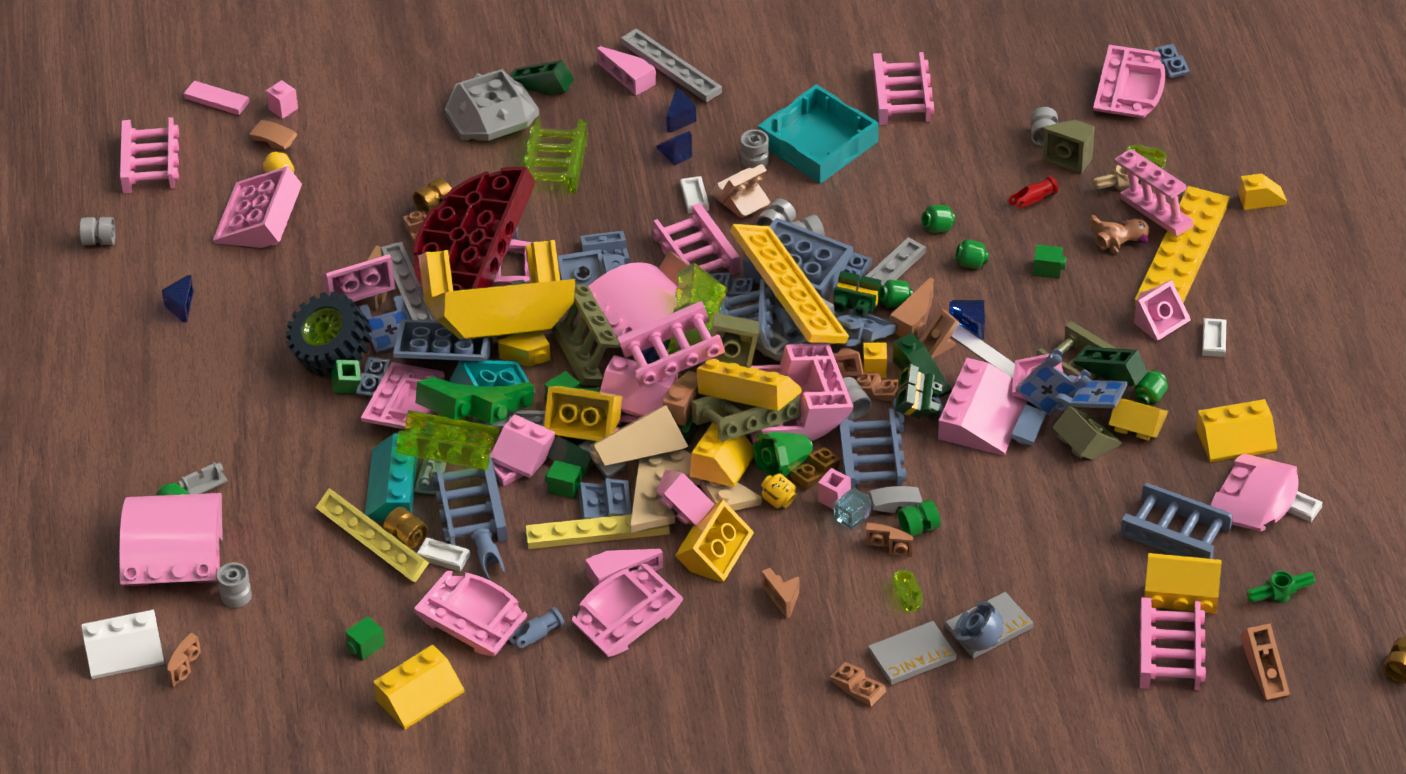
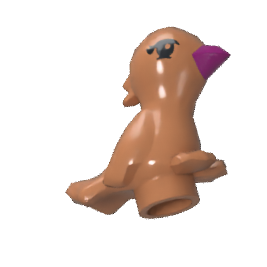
M1095 215L1090 217L1089 230L1097 233L1095 241L1102 250L1109 248L1110 252L1116 255L1119 252L1120 245L1126 241L1148 243L1149 227L1143 220H1126V222L1122 221L1123 225L1114 222H1102Z

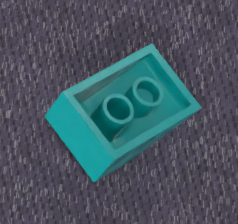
M460 360L450 379L452 383L487 387L509 386L529 382L518 361Z

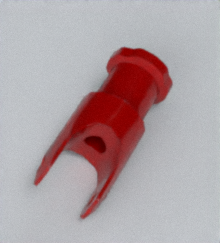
M1047 176L1044 181L1032 183L1009 197V204L1016 205L1018 208L1034 205L1042 201L1045 196L1057 194L1059 191L1058 184L1052 176Z

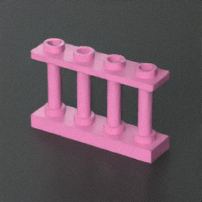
M919 52V62L890 64L882 62L881 53L873 54V76L879 125H888V116L897 113L924 112L925 121L930 122V114H934V102L930 101L932 100V87H928L930 86V73L926 74L929 71L928 60H924L923 52ZM919 71L920 76L888 77V75L884 74H887V72ZM921 84V90L890 91L886 89L888 86ZM923 98V104L891 105V103H887L895 99Z
M173 117L169 118L168 128L136 130V128H132L130 120H122L120 179L123 193H132V184H136V181L169 179L170 189L175 188V181L179 180L178 168H175V166H179L178 153H175L179 152L178 139H175L179 138V127L174 125ZM168 136V142L135 144L133 142L139 138ZM168 150V156L136 159L133 157L136 153ZM168 165V170L141 173L132 171L136 167Z
M1132 149L1115 158V163L1127 170L1130 184L1129 188L1120 193L1121 200L1176 237L1194 226L1193 219L1182 213L1179 208L1177 195L1187 189L1186 184ZM1137 178L1141 180L1142 185L1138 183ZM1151 187L1155 189L1156 195L1152 193ZM1165 196L1169 198L1170 204L1166 202Z
M701 203L692 206L693 215H691V218L673 225L663 227L658 219L653 220L652 237L655 242H659L665 255H667L668 251H671L688 264H690V261L712 253L718 255L719 259L695 267L697 270L695 279L690 284L692 289L696 288V276L720 267L727 268L732 275L740 272V256ZM693 226L700 231L675 241L669 236ZM701 240L707 241L710 244L686 254H682L679 249Z
M702 301L617 337L625 358L633 355L639 367L634 373L640 388L651 385L725 352L720 335L711 337L705 326L710 321ZM696 328L703 341L690 346L684 333ZM675 337L681 351L668 355L662 342ZM654 346L660 360L647 364L641 351Z
M1141 598L1140 688L1150 689V680L1155 679V677L1194 679V690H1200V682H1205L1206 667H1201V663H1205V648H1201V644L1205 643V629H1201V625H1204L1205 611L1200 610V601H1195L1194 612L1156 611V608H1151V598ZM1155 620L1194 622V631L1156 629V627L1151 626V623H1155ZM1155 639L1194 641V650L1156 648V645H1151V641H1155ZM1155 658L1194 660V669L1156 667V664H1151V660H1155Z

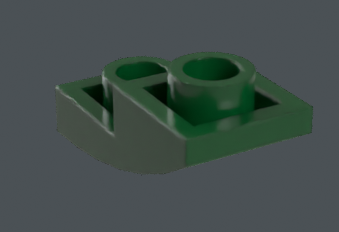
M556 436L547 457L554 461L580 466L583 476H586L593 461L589 451L559 436Z

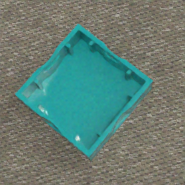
M816 84L797 97L789 106L777 111L760 123L758 130L768 135V151L821 184L878 142L879 123L861 111L846 105L838 97Z

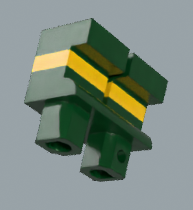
M840 271L838 284L834 287V311L842 313L846 308L853 309V313L856 316L863 318L867 313L872 314L881 297V280L862 276L860 279V275Z
M910 364L899 373L897 388L899 392H897L895 411L918 419L923 415L934 417L940 411V404L932 401V397L937 398L940 396L942 384L934 381V374L918 372L919 367Z

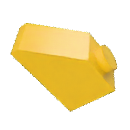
M1265 175L1241 176L1239 198L1244 210L1287 205V200L1281 186Z
M542 331L521 333L497 340L498 353L502 360L518 361L520 365L528 367L551 360L550 344Z
M863 343L864 373H879L881 378H887L886 343Z

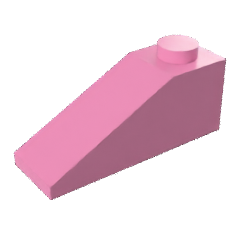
M602 46L597 48L598 64L633 94L638 95L656 85V70L644 59Z
M661 549L605 551L585 560L586 576L593 586L596 587L610 576L629 568V572L643 569L641 564L647 563L654 571L663 568V553Z

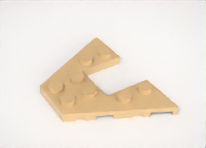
M684 449L643 457L639 459L630 532L675 523L673 511L661 503L660 499L662 497L656 492L666 470L684 473L696 486H701L706 496L713 503L724 500L733 511L761 505L762 497L738 482L735 487H730L690 477L692 454Z

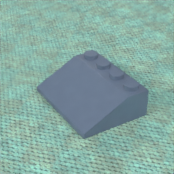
M775 218L770 224V228L820 297L828 301L834 292V287L838 283L840 271H844L853 252V247ZM746 256L743 259L744 278H754L755 283L760 284V279H763V277Z
M401 319L393 357L486 361L490 358L492 337L460 340L438 321Z

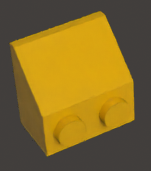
M1121 398L1116 408H1113L1109 425L1115 426L1114 431L1127 434L1129 430L1136 432V437L1150 440V437L1158 436L1168 411Z

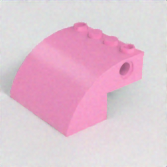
M642 262L619 266L605 273L588 286L617 337L696 303L656 266ZM694 328L692 330L685 332L684 335L686 339L690 335H692L697 329ZM675 337L670 339L673 343L679 346ZM652 347L641 351L642 354L647 353Z
M829 343L785 345L780 365L751 366L761 371L777 372L779 375L789 376L802 388V392L798 395L800 397V418L749 433L753 444L758 442L759 438H756V436L762 432L806 435L811 441H814L836 428L853 410V404Z
M221 493L126 497L123 504L120 526V585L144 586L150 583L218 582L217 572L220 569L219 541H223Z

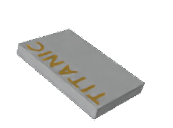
M1006 592L987 601L997 609L1003 619V632L1000 641L995 646L981 651L969 649L961 644L972 658L1033 629L1034 622ZM974 607V608L968 610L967 612L970 613V612H971L973 609H975L976 607ZM962 614L946 621L945 627L955 639L957 633L954 631V628Z
M934 621L868 646V652L890 685L956 660V653Z

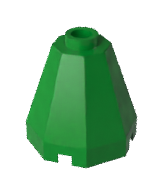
M762 432L757 434L756 438H759V440L753 444L756 466L759 470H764L767 473L763 474L765 478L769 475L773 477L776 474L787 476L791 470L805 462L813 450L811 440L802 434Z

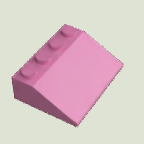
M288 166L236 182L212 241L215 244L256 248L278 244L293 210L302 183Z
M966 358L939 419L938 440L1005 456L1012 440V432L1028 401L1013 396L1012 377L989 363Z

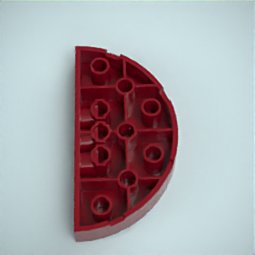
M528 167L500 168L501 171L490 174L486 171L473 176L443 196L444 200L436 208L433 206L418 230L413 248V254L415 255L413 266L421 287L419 255L426 252L448 250L453 291L492 287L536 183Z

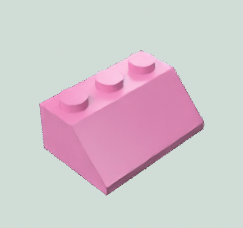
M390 254L321 275L323 292H326L328 296H330L331 292H337L339 296L342 293L349 299L351 298L353 302L395 289Z
M614 355L605 370L600 392L623 395L621 412L642 417L663 406L662 401L670 386L678 380V373L640 388L634 373L635 370L639 369L636 361Z

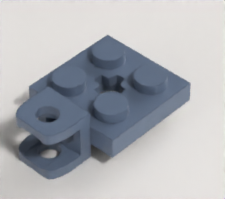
M601 249L557 256L561 280L575 279V285L589 286L610 270L625 265L622 255L614 254L602 257ZM580 270H584L585 273H589V275L586 276V278H581L577 276L580 274Z
M854 313L836 318L849 336L846 344L840 343L845 346L861 344V339L873 342L878 338H886L888 335L896 333L898 324L868 313L864 318L856 316Z

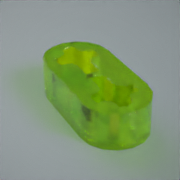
M1131 145L1126 149V151L1134 150L1161 169L1166 165L1167 154L1161 149L1140 145Z
M908 570L896 572L893 577V587L902 607L907 611L919 610L923 605V593L914 574Z

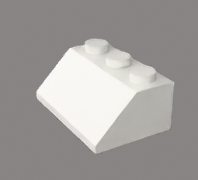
M154 610L81 624L92 679L164 665Z

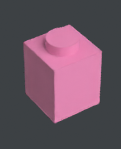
M281 80L266 90L268 109L283 119L298 109L296 90Z
M832 468L818 482V502L836 511L851 497V478Z

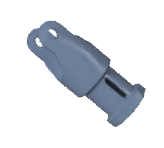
M774 301V312L780 328L784 330V338L790 341V343L798 342L804 335L785 309L780 307L777 301Z
M481 528L474 531L471 540L477 546V556L483 572L490 579L487 572L488 565L499 563L503 573H505V568L498 548L491 540V530Z
M551 607L548 613L539 618L534 617L520 626L510 637L509 641L516 643L519 648H524L547 636V632L557 626H564L563 617L555 607Z

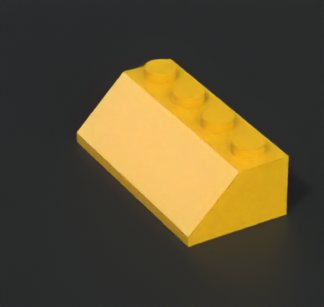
M709 359L697 368L698 394L779 411L802 392V388L789 376L779 375L777 372H765L755 367H742L736 363L728 364L719 362L717 359Z

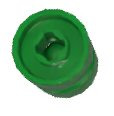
M931 499L919 502L915 507L910 505L901 508L897 512L901 530L912 537L922 534L923 530L929 532L941 526L939 512Z

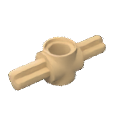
M1117 165L1110 175L1094 179L1095 188L1102 189L1114 186L1116 189L1124 191L1130 187L1127 170Z

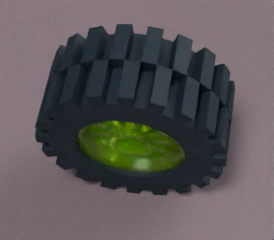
M326 292L320 293V298L310 297L309 304L306 305L303 302L299 305L301 308L300 312H293L292 317L294 321H288L287 327L291 330L286 331V338L289 340L287 345L309 372H314L320 377L323 373L326 377H331L336 360H358L360 363L363 359L360 354L368 352L369 347L366 343H371L372 340L369 334L372 332V328L368 324L370 322L352 299H349L345 294L341 293L339 296L337 292H331L330 296H328Z

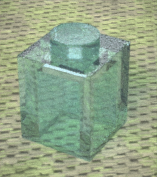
M854 487L834 502V518L851 530L871 515V498Z

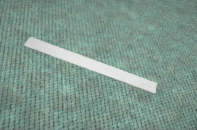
M958 325L951 335L953 338L1013 378L1015 363Z

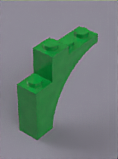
M431 377L417 381L415 403L452 420L471 415L492 424L507 419L508 413L532 406L534 385L525 382L509 386H471Z

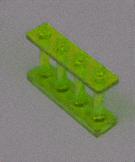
M536 118L535 125L530 128V138L532 139L527 142L528 154L524 156V167H528L534 180L564 182V184H567L568 193H577L588 136L587 120H578L577 128H573V130L541 128L540 118ZM540 138H570L574 142H570V144L540 143ZM537 152L569 153L571 157H567V159L537 157ZM534 167H567L568 171L564 173L535 172Z
M409 410L406 417L405 431H399L396 453L488 470L491 451H493L498 440L500 427L458 419L452 420L447 417Z

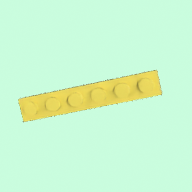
M328 489L315 507L411 581L416 583L429 562L333 490Z
M632 514L526 525L528 549L668 535L670 534L669 525L631 533Z

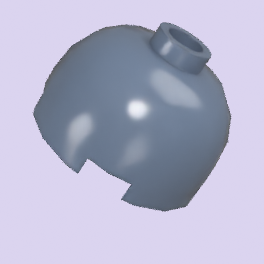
M987 601L975 603L977 607L970 613L965 611L958 619L954 631L957 633L956 639L969 649L976 651L986 650L995 646L1000 641L1003 632V619L997 609Z

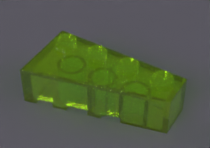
M693 263L678 272L677 279L680 281L675 293V297L678 299L677 307L673 313L702 301L710 321L705 326L710 333L714 313H719L728 288L696 263ZM696 328L684 333L690 346L703 341ZM675 337L670 339V355L681 351Z

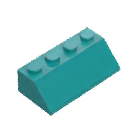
M392 434L372 450L365 515L373 521L385 522L390 512L398 507H404L413 514L414 489L416 486L419 457L417 434Z

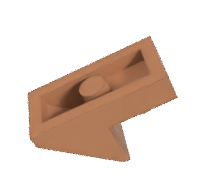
M940 309L919 340L926 347L932 358L956 345L950 337L960 322L946 310Z
M841 347L838 353H833L842 377L863 375L858 351Z
M771 568L763 570L762 588L786 619L791 617L799 595V577L783 583L782 578L776 575Z

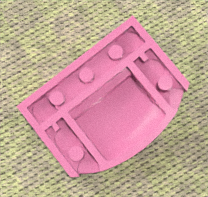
M1109 45L1093 111L1145 118L1159 102L1164 89L1165 67L1159 60L1161 58L1160 53Z
M391 362L366 407L361 421L410 431L422 428L433 419L437 412L415 403L417 381L431 377L443 380L445 378L444 372Z
M1242 454L1234 461L1235 466L1220 491L1215 493L1211 506L1231 513L1233 515L1232 525L1262 532L1266 530L1264 524L1270 521L1274 523L1279 521L1293 504L1299 485L1297 466Z
M647 563L641 564L643 569L629 572V568L601 582L582 600L579 605L581 609L577 618L573 615L572 623L607 657L628 650V645L663 618L667 620L683 601L682 596Z
M446 571L417 604L414 612L432 629L437 627L472 646L474 652L495 656L526 620V612L522 613L518 607V601L499 585L470 573H465L464 577L452 576L453 571Z

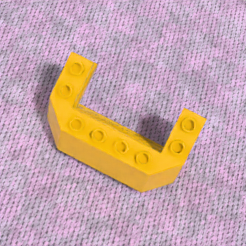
M555 240L532 242L531 245H525L530 279L528 284L453 291L448 250L426 252L419 255L424 301L435 319L460 340L540 332L552 329L574 303L575 279L560 280Z

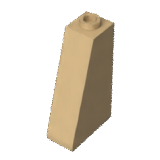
M664 405L589 445L592 450L589 453L595 464L599 463L600 466H606L684 449L688 445L667 405Z

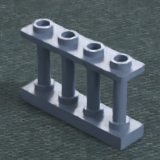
M760 279V290L731 298L729 296L725 297L723 289L714 290L712 320L714 313L739 318L759 313L758 317L750 318L749 320L759 321L757 339L761 338L765 348L770 347V338L773 337L770 326L773 324L771 312L774 311L772 302L774 293L765 283L764 279ZM759 300L758 304L729 311L732 309V306Z
M889 409L888 420L853 422V420H848L847 417L838 425L843 474L851 478V494H855V485L860 484V482L896 480L897 486H902V482H906V468H901V465H904V452L899 451V448H902L901 434L896 432L900 429L899 417H894V409ZM889 429L890 437L855 439L854 436L850 437L853 431ZM891 446L892 454L857 456V453L852 454V450H855V448ZM894 463L895 471L859 473V470L855 471L854 467L864 464Z
M490 453L481 454L482 464L475 468L442 473L440 463H435L436 472H432L433 485L439 488V490L435 491L437 504H442L443 507L439 509L441 523L446 522L447 526L443 527L445 542L450 541L451 545L456 546L455 537L473 535L474 531L481 528L491 530L492 534L496 533L498 542L507 541L506 523ZM478 476L485 479V482L480 486L445 491L444 482ZM484 495V497L488 496L489 498L486 504L449 510L448 500ZM483 513L492 514L493 516L490 522L453 528L451 520Z
M1145 483L1141 499L1144 504L1136 517L1129 514L1124 515L1121 524V536L1175 556L1213 559L1214 546L1211 543L1219 530L1230 531L1233 515L1224 510ZM1153 506L1166 510L1158 525L1145 521ZM1175 514L1188 518L1180 533L1167 529ZM1197 522L1210 526L1202 541L1189 537Z

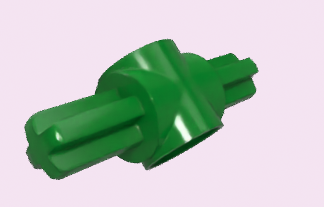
M1277 571L1271 576V579L1266 580L1265 585L1249 589L1246 594L1249 602L1270 598L1276 603H1285L1290 600L1291 595L1297 593V589L1314 585L1316 580L1312 572L1292 576L1288 572Z

